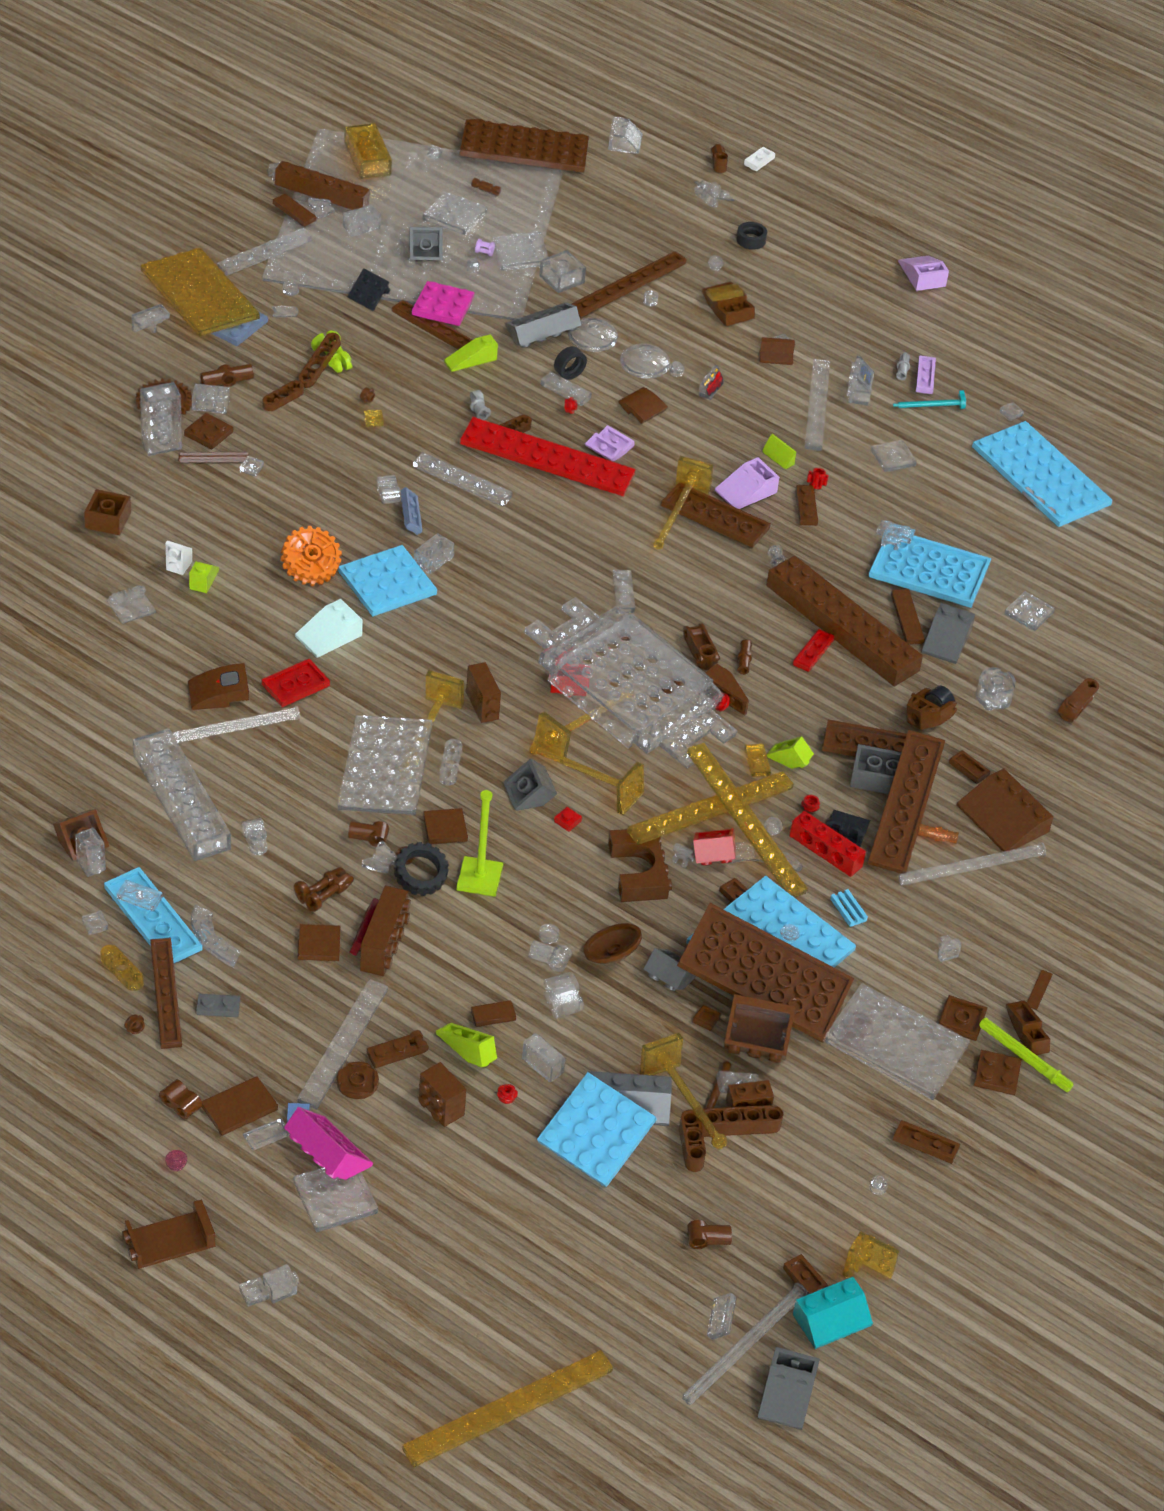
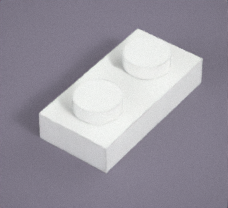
M762 147L746 158L744 165L758 171L775 158V153Z

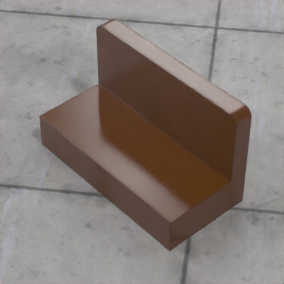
M762 337L760 362L793 365L795 340Z

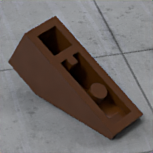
M716 663L703 674L701 688L713 696L718 693L727 694L730 699L729 706L745 716L748 710V698L733 674Z

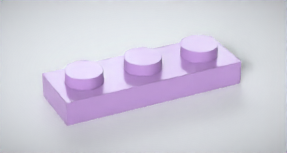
M919 356L916 392L923 394L933 393L936 358Z

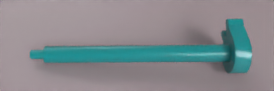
M959 390V399L898 402L893 404V407L910 408L959 405V409H965L966 397L964 390Z

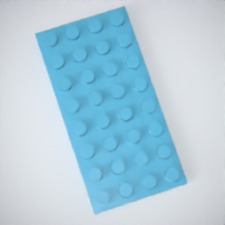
M1026 421L976 440L972 444V448L1021 493L1024 491L1038 505L1036 507L1057 527L1112 504V499ZM1025 487H1029L1031 490H1033L1034 495L1030 493ZM1035 496L1041 497L1045 501V505ZM1048 507H1052L1053 509H1055L1056 514L1053 511H1051Z

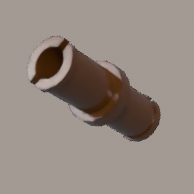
M747 639L741 641L740 652L737 657L739 660L737 671L743 675L749 673V666L752 661V643Z

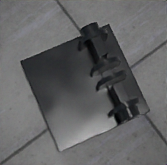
M363 268L347 297L374 311L382 295L390 293L391 289L388 286L390 282Z
M833 810L826 825L861 847L871 820Z

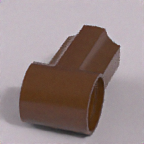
M715 144L711 147L713 170L718 173H724L727 171L728 155L721 144Z
M352 821L349 825L348 838L368 841L373 847L381 848L385 846L390 828L388 824L382 821L374 822L373 825Z
M694 1220L687 1225L689 1246L693 1249H703L708 1245H731L732 1228L730 1225H707L702 1220Z

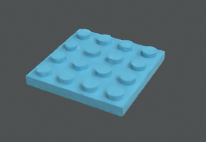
M403 545L338 567L340 575L372 617L437 595V588Z
M587 1072L537 1138V1141L604 1187H607L656 1122L657 1118Z

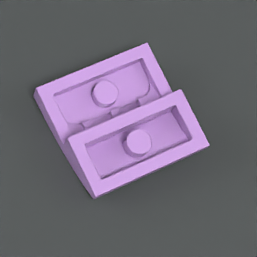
M608 425L599 434L595 433L585 443L586 447L612 462L622 457L635 445L632 439Z

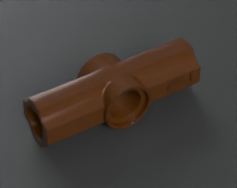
M224 364L217 370L200 373L203 388L221 384L225 387H231L237 381L254 378L251 364L236 367Z

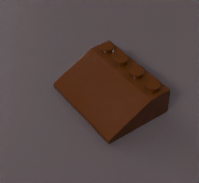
M1004 768L989 775L957 802V806L1005 854L1049 833L1054 817Z

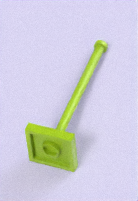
M484 790L480 793L482 806L478 858L464 856L457 890L496 897L503 870V862L485 860L489 808L493 794L489 790Z

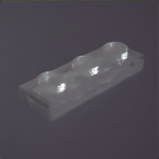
M553 372L548 373L541 379L540 385L566 399L573 397L580 406H583L592 397L591 392Z
M613 570L616 613H635L631 570Z

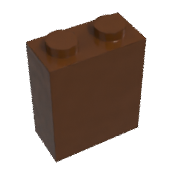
M486 662L469 665L466 694L480 722L485 723L499 720L501 691Z

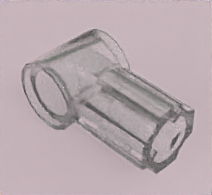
M533 941L528 957L548 963L549 967L554 971L562 972L572 956V951L565 945L553 947Z

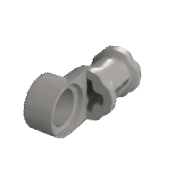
M481 390L470 392L472 402L470 409L476 413L477 418L486 420L491 415V410L485 406Z

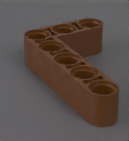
M775 1105L688 1109L683 1111L680 1119L679 1134L686 1168L691 1172H699L703 1169L706 1156L704 1137L777 1133L782 1126L783 1110Z

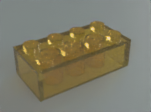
M376 124L345 127L344 143L360 179L390 176L392 159Z

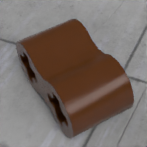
M178 1079L159 1092L162 1102L166 1106L171 1107L182 1119H187L203 1106L200 1097L190 1091Z

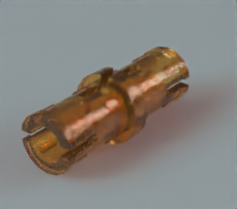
M921 824L918 836L933 838L937 842L941 840L957 844L959 832L945 830L940 826L936 828Z

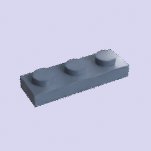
M404 487L400 490L404 525L408 531L418 535L422 532L418 496L407 487Z

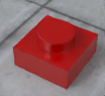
M566 807L554 817V822L568 832L582 821V816L569 807Z

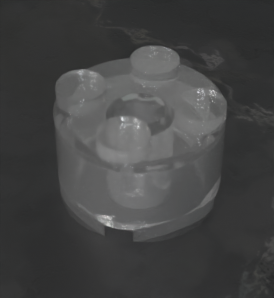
M1001 668L985 669L978 680L975 693L976 699L988 711L1008 708L1011 705L1015 690V677L1008 671L1007 673L1002 672Z
M568 972L544 980L547 992H544L548 1004L552 1003L553 1007L551 1010L554 1019L584 1010L583 998L579 996L578 992L580 987L573 973Z

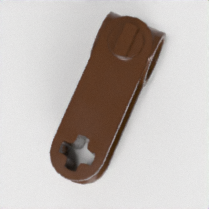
M700 623L698 626L693 627L684 626L683 634L685 641L698 667L703 670H709L718 663L720 656L704 624Z
M1092 678L1085 679L1059 707L1058 713H1060V717L1064 721L1074 722L1092 702L1094 694L1099 689V683Z

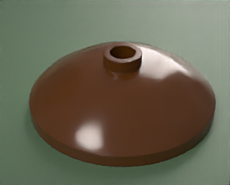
M630 923L606 927L587 940L583 948L585 957L589 961L598 964L621 961L633 953L642 940L641 930L638 926Z

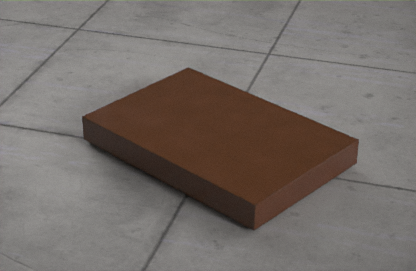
M258 1076L202 1101L203 1110L221 1136L278 1110V1104Z

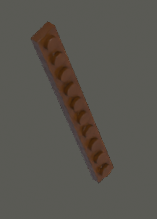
M674 251L575 301L572 305L577 306L578 314L581 318L685 265L686 258Z

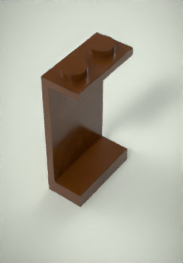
M202 1199L193 1202L192 1213L132 1229L129 1220L125 1221V1230L122 1231L124 1243H129L130 1246L128 1249L130 1259L136 1262L138 1269L216 1247L215 1232Z

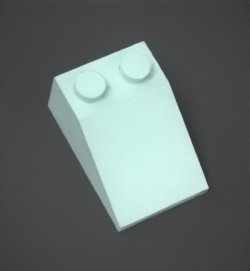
M342 599L326 605L295 634V637L318 658L361 637L363 620Z

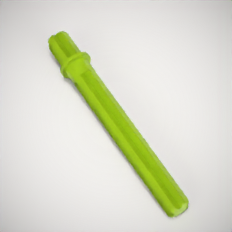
M984 1018L980 1022V1028L1050 1080L1051 1084L1055 1083L1065 1092H1069L1073 1088V1082L1062 1075L1061 1070L1057 1071L988 1018Z

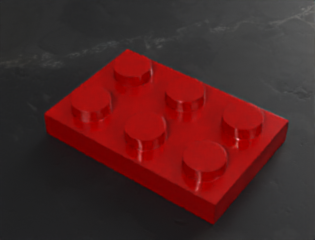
M309 658L262 679V686L281 707H284L329 687L330 680Z

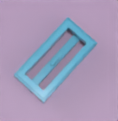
M849 889L845 890L844 893L838 892L837 895H831L830 900L849 927L867 921L868 916Z

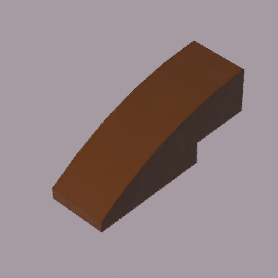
M1023 1000L1006 1004L1008 1015L1021 1043L1036 1055L1050 1053V1038L1042 1029L1041 1019L1027 1002Z

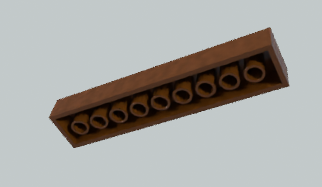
M795 555L769 570L766 584L768 588L821 630L834 635L835 641L893 687L920 671L923 658L921 653Z

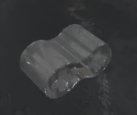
M396 476L377 477V489L380 493L382 504L401 502V493L397 485Z

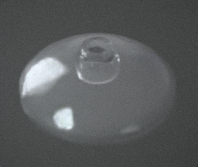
M597 317L580 319L581 326H578L574 331L568 332L569 340L573 345L591 352L608 350L618 340L616 328L610 322Z
M638 343L623 350L620 356V364L626 372L633 376L655 378L668 371L670 357L662 348L656 345Z

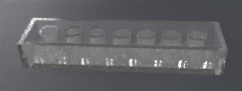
M170 729L133 739V756L192 859L197 861L231 850V833Z

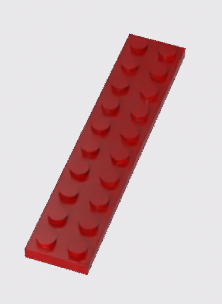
M472 417L460 439V444L623 497L636 471L634 468L476 417Z

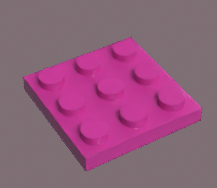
M427 281L412 309V315L460 326L474 299L475 292Z

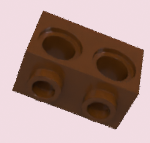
M769 1080L728 1085L725 1101L727 1107L773 1105L774 1094Z

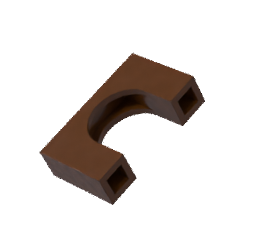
M656 827L609 830L608 846L611 858L639 857L649 862L652 866L651 869L642 873L619 874L618 891L621 902L668 899L669 891H672V881L668 879V864H664L665 851L661 849V835L657 834Z

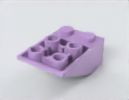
M930 256L898 260L916 291L946 287L949 270L943 261Z
M757 457L740 466L718 485L715 491L729 505L741 509L776 494L780 477Z

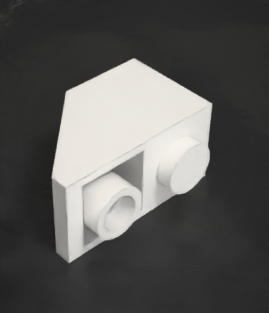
M166 541V570L183 575L192 563V548Z

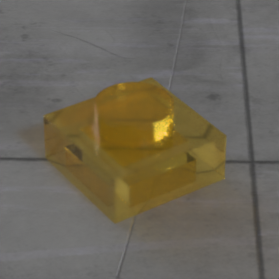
M382 410L364 411L366 427H380L384 425Z

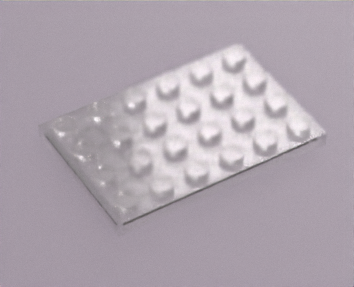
M356 715L338 800V810L416 815L433 726L432 720Z
M861 983L823 1040L931 1100H934L970 1043V1040Z

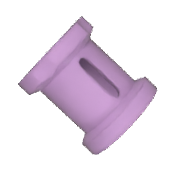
M478 239L475 253L481 252L491 257L494 253L495 243H488Z

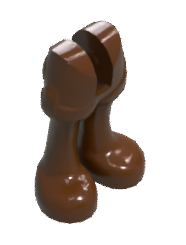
M338 867L325 872L323 878L312 886L308 887L304 881L296 882L294 884V891L298 900L302 904L306 903L309 911L316 912L330 896L335 893L340 894L353 883L354 878L349 873H346L342 867ZM326 887H328L326 890H324V891L321 892L320 894H317V893L320 892L321 890H323V889H325Z

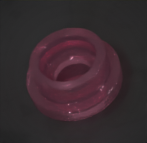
M173 1150L166 1155V1165L172 1171H180L187 1164V1155L183 1151Z

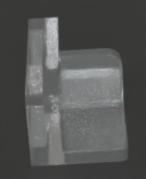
M162 304L132 314V330L137 332L148 328L152 333H156V324L169 319L170 313Z

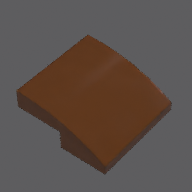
M645 387L618 401L627 414L633 413L641 424L666 411L668 408L656 394Z

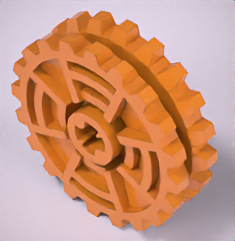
M308 526L307 529L299 527L298 532L294 530L291 533L292 536H287L281 549L283 555H281L280 560L284 562L282 565L283 569L288 570L287 575H292L294 581L300 580L303 585L309 583L310 586H314L315 583L322 585L324 580L328 582L331 576L334 577L342 560L339 558L342 555V551L338 550L340 547L339 543L334 542L335 537H330L328 531L322 532L320 527L313 529L312 526Z

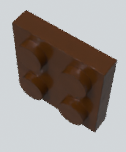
M205 413L184 430V436L212 450L233 433V426Z
M981 1049L974 1086L1015 1095L1022 1059Z

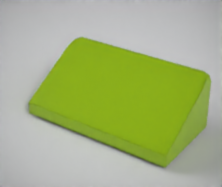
M771 434L762 452L782 468H790L795 464L796 451L777 436Z

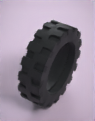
M417 842V844L411 843L407 848L404 847L396 859L394 876L397 877L398 884L402 885L404 890L411 891L413 895L420 894V896H426L428 893L430 895L434 894L436 890H440L442 885H444L448 875L449 864L448 860H445V854L441 853L439 848L432 847V844H422V842ZM413 857L426 858L437 868V876L429 881L414 879L407 872L405 864Z

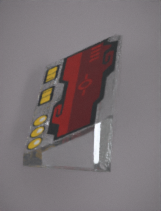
M715 365L700 383V397L711 400L724 384V379L718 365Z

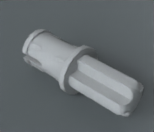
M906 352L900 355V360L897 363L898 371L896 377L899 380H905L907 378V371L910 369V355Z

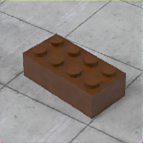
M384 886L361 943L360 971L384 977L386 970H390L393 961L392 954L396 955L399 945L398 939L401 940L404 934L403 926L404 924L407 925L410 919V913L407 912L409 911L411 900L408 899L407 890Z

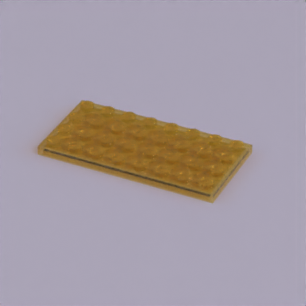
M194 248L187 252L163 257L162 259L149 261L141 265V271L199 337L260 319V313L201 248Z

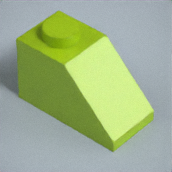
M195 561L189 572L190 589L207 593L219 572V567Z
M800 736L775 743L766 755L768 758L793 769L807 766L814 753L804 738Z

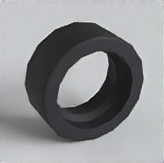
M744 222L738 227L736 240L741 247L746 249H760L766 244L768 231L760 223ZM746 234H754L758 237H749Z
M567 347L557 355L554 361V369L563 379H574L585 369L587 357L577 347ZM576 357L574 363L565 369L567 363Z

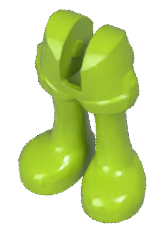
M330 330V331H328V332L326 333V335L329 334V333H337V334H338V332L332 331V330ZM323 333L318 334L312 340L311 347L314 351H316L325 338ZM340 346L328 365L337 373L342 372L343 368L345 370L352 369L351 357Z

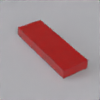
M818 629L793 660V665L810 672L832 644L835 636Z

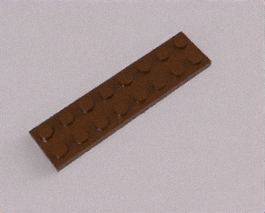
M908 730L870 854L869 865L906 875L946 740Z

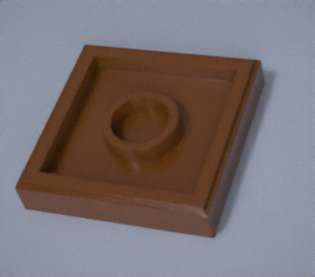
M462 808L423 811L429 844L468 841Z
M300 924L298 960L339 961L341 925Z
M948 995L937 1029L977 1041L981 1030L979 1024L985 1018L988 1007Z

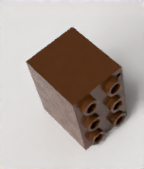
M734 994L724 1048L728 1049L727 1052L740 1055V1052L748 1053V1057L760 1059L761 1056L769 1057L768 1060L771 1062L781 1063V1060L785 1061L796 1007Z

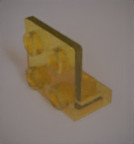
M860 1231L848 1250L842 1275L850 1278L854 1272L858 1273L862 1265L891 1279L894 1275L900 1252L893 1246L887 1245L873 1236Z

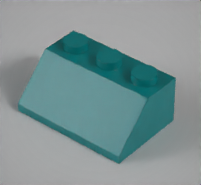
M854 1277L813 1292L795 1301L793 1316L814 1349L873 1325L865 1293Z

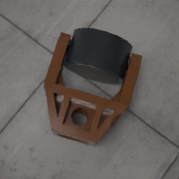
M939 685L934 689L924 688L917 694L912 693L907 703V723L923 730L939 726L953 717L957 711V708H955L957 703L951 691L945 686Z

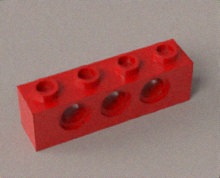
M803 811L792 820L790 837L848 876L852 877L863 867L866 854L864 849L806 811Z

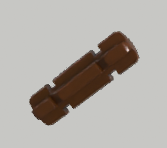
M474 178L471 182L472 187L482 191L492 192L496 196H499L501 193V187L494 186V184L483 180L480 181L478 178Z

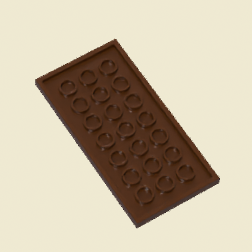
M466 119L460 156L584 173L589 136L572 134L566 131L557 132L551 129L542 130L536 127L528 128L521 125L513 126L506 123L498 124L491 121L483 122L476 119Z
M709 903L677 964L683 970L733 996L736 994L795 1006L792 1027L824 1043L854 981L853 977L712 903Z

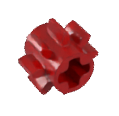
M814 468L813 471L809 470L807 482L810 483L809 485L814 486V489H821L822 485L827 486L829 475L822 468Z

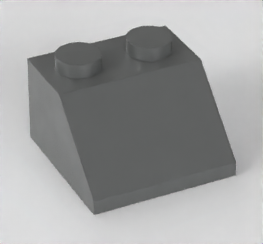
M442 227L409 228L410 260H443Z
M531 758L503 782L516 811L544 806L557 795L546 767Z
M654 948L643 969L649 973L648 976L656 981L662 980L665 982L664 986L672 991L676 989L684 990L696 977L678 967L677 964L681 957L668 949Z

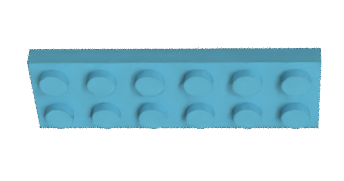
M140 867L104 883L105 890L149 945L150 939L171 938L174 963L202 951L200 941Z

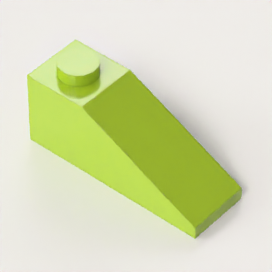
M491 334L475 338L444 359V363L453 372L497 360L498 343Z
M449 1023L436 1030V1035L468 1063L478 1067H486L497 1059L494 1036L454 1023Z

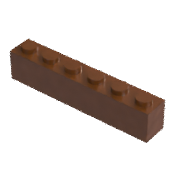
M281 161L275 169V185L360 213H363L369 205V188L285 161Z

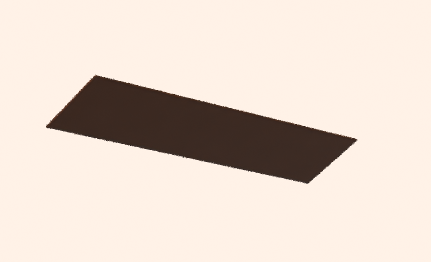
M1041 970L1027 1001L1031 1008L1038 1009L1052 978V973Z

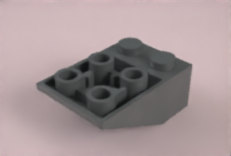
M776 1347L758 1418L802 1430L820 1359Z

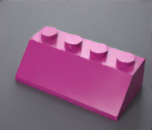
M297 1107L284 1127L290 1133L289 1138L296 1143H300L302 1145L301 1149L305 1153L314 1157L313 1161L319 1166L326 1169L325 1173L331 1178L336 1179V1177L346 1180L373 1165V1162L325 1116Z

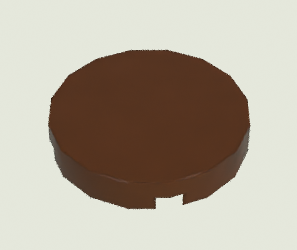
M350 1062L346 1064V1067L341 1068L337 1074V1088L348 1098L365 1099L373 1095L379 1085L378 1072L365 1062Z

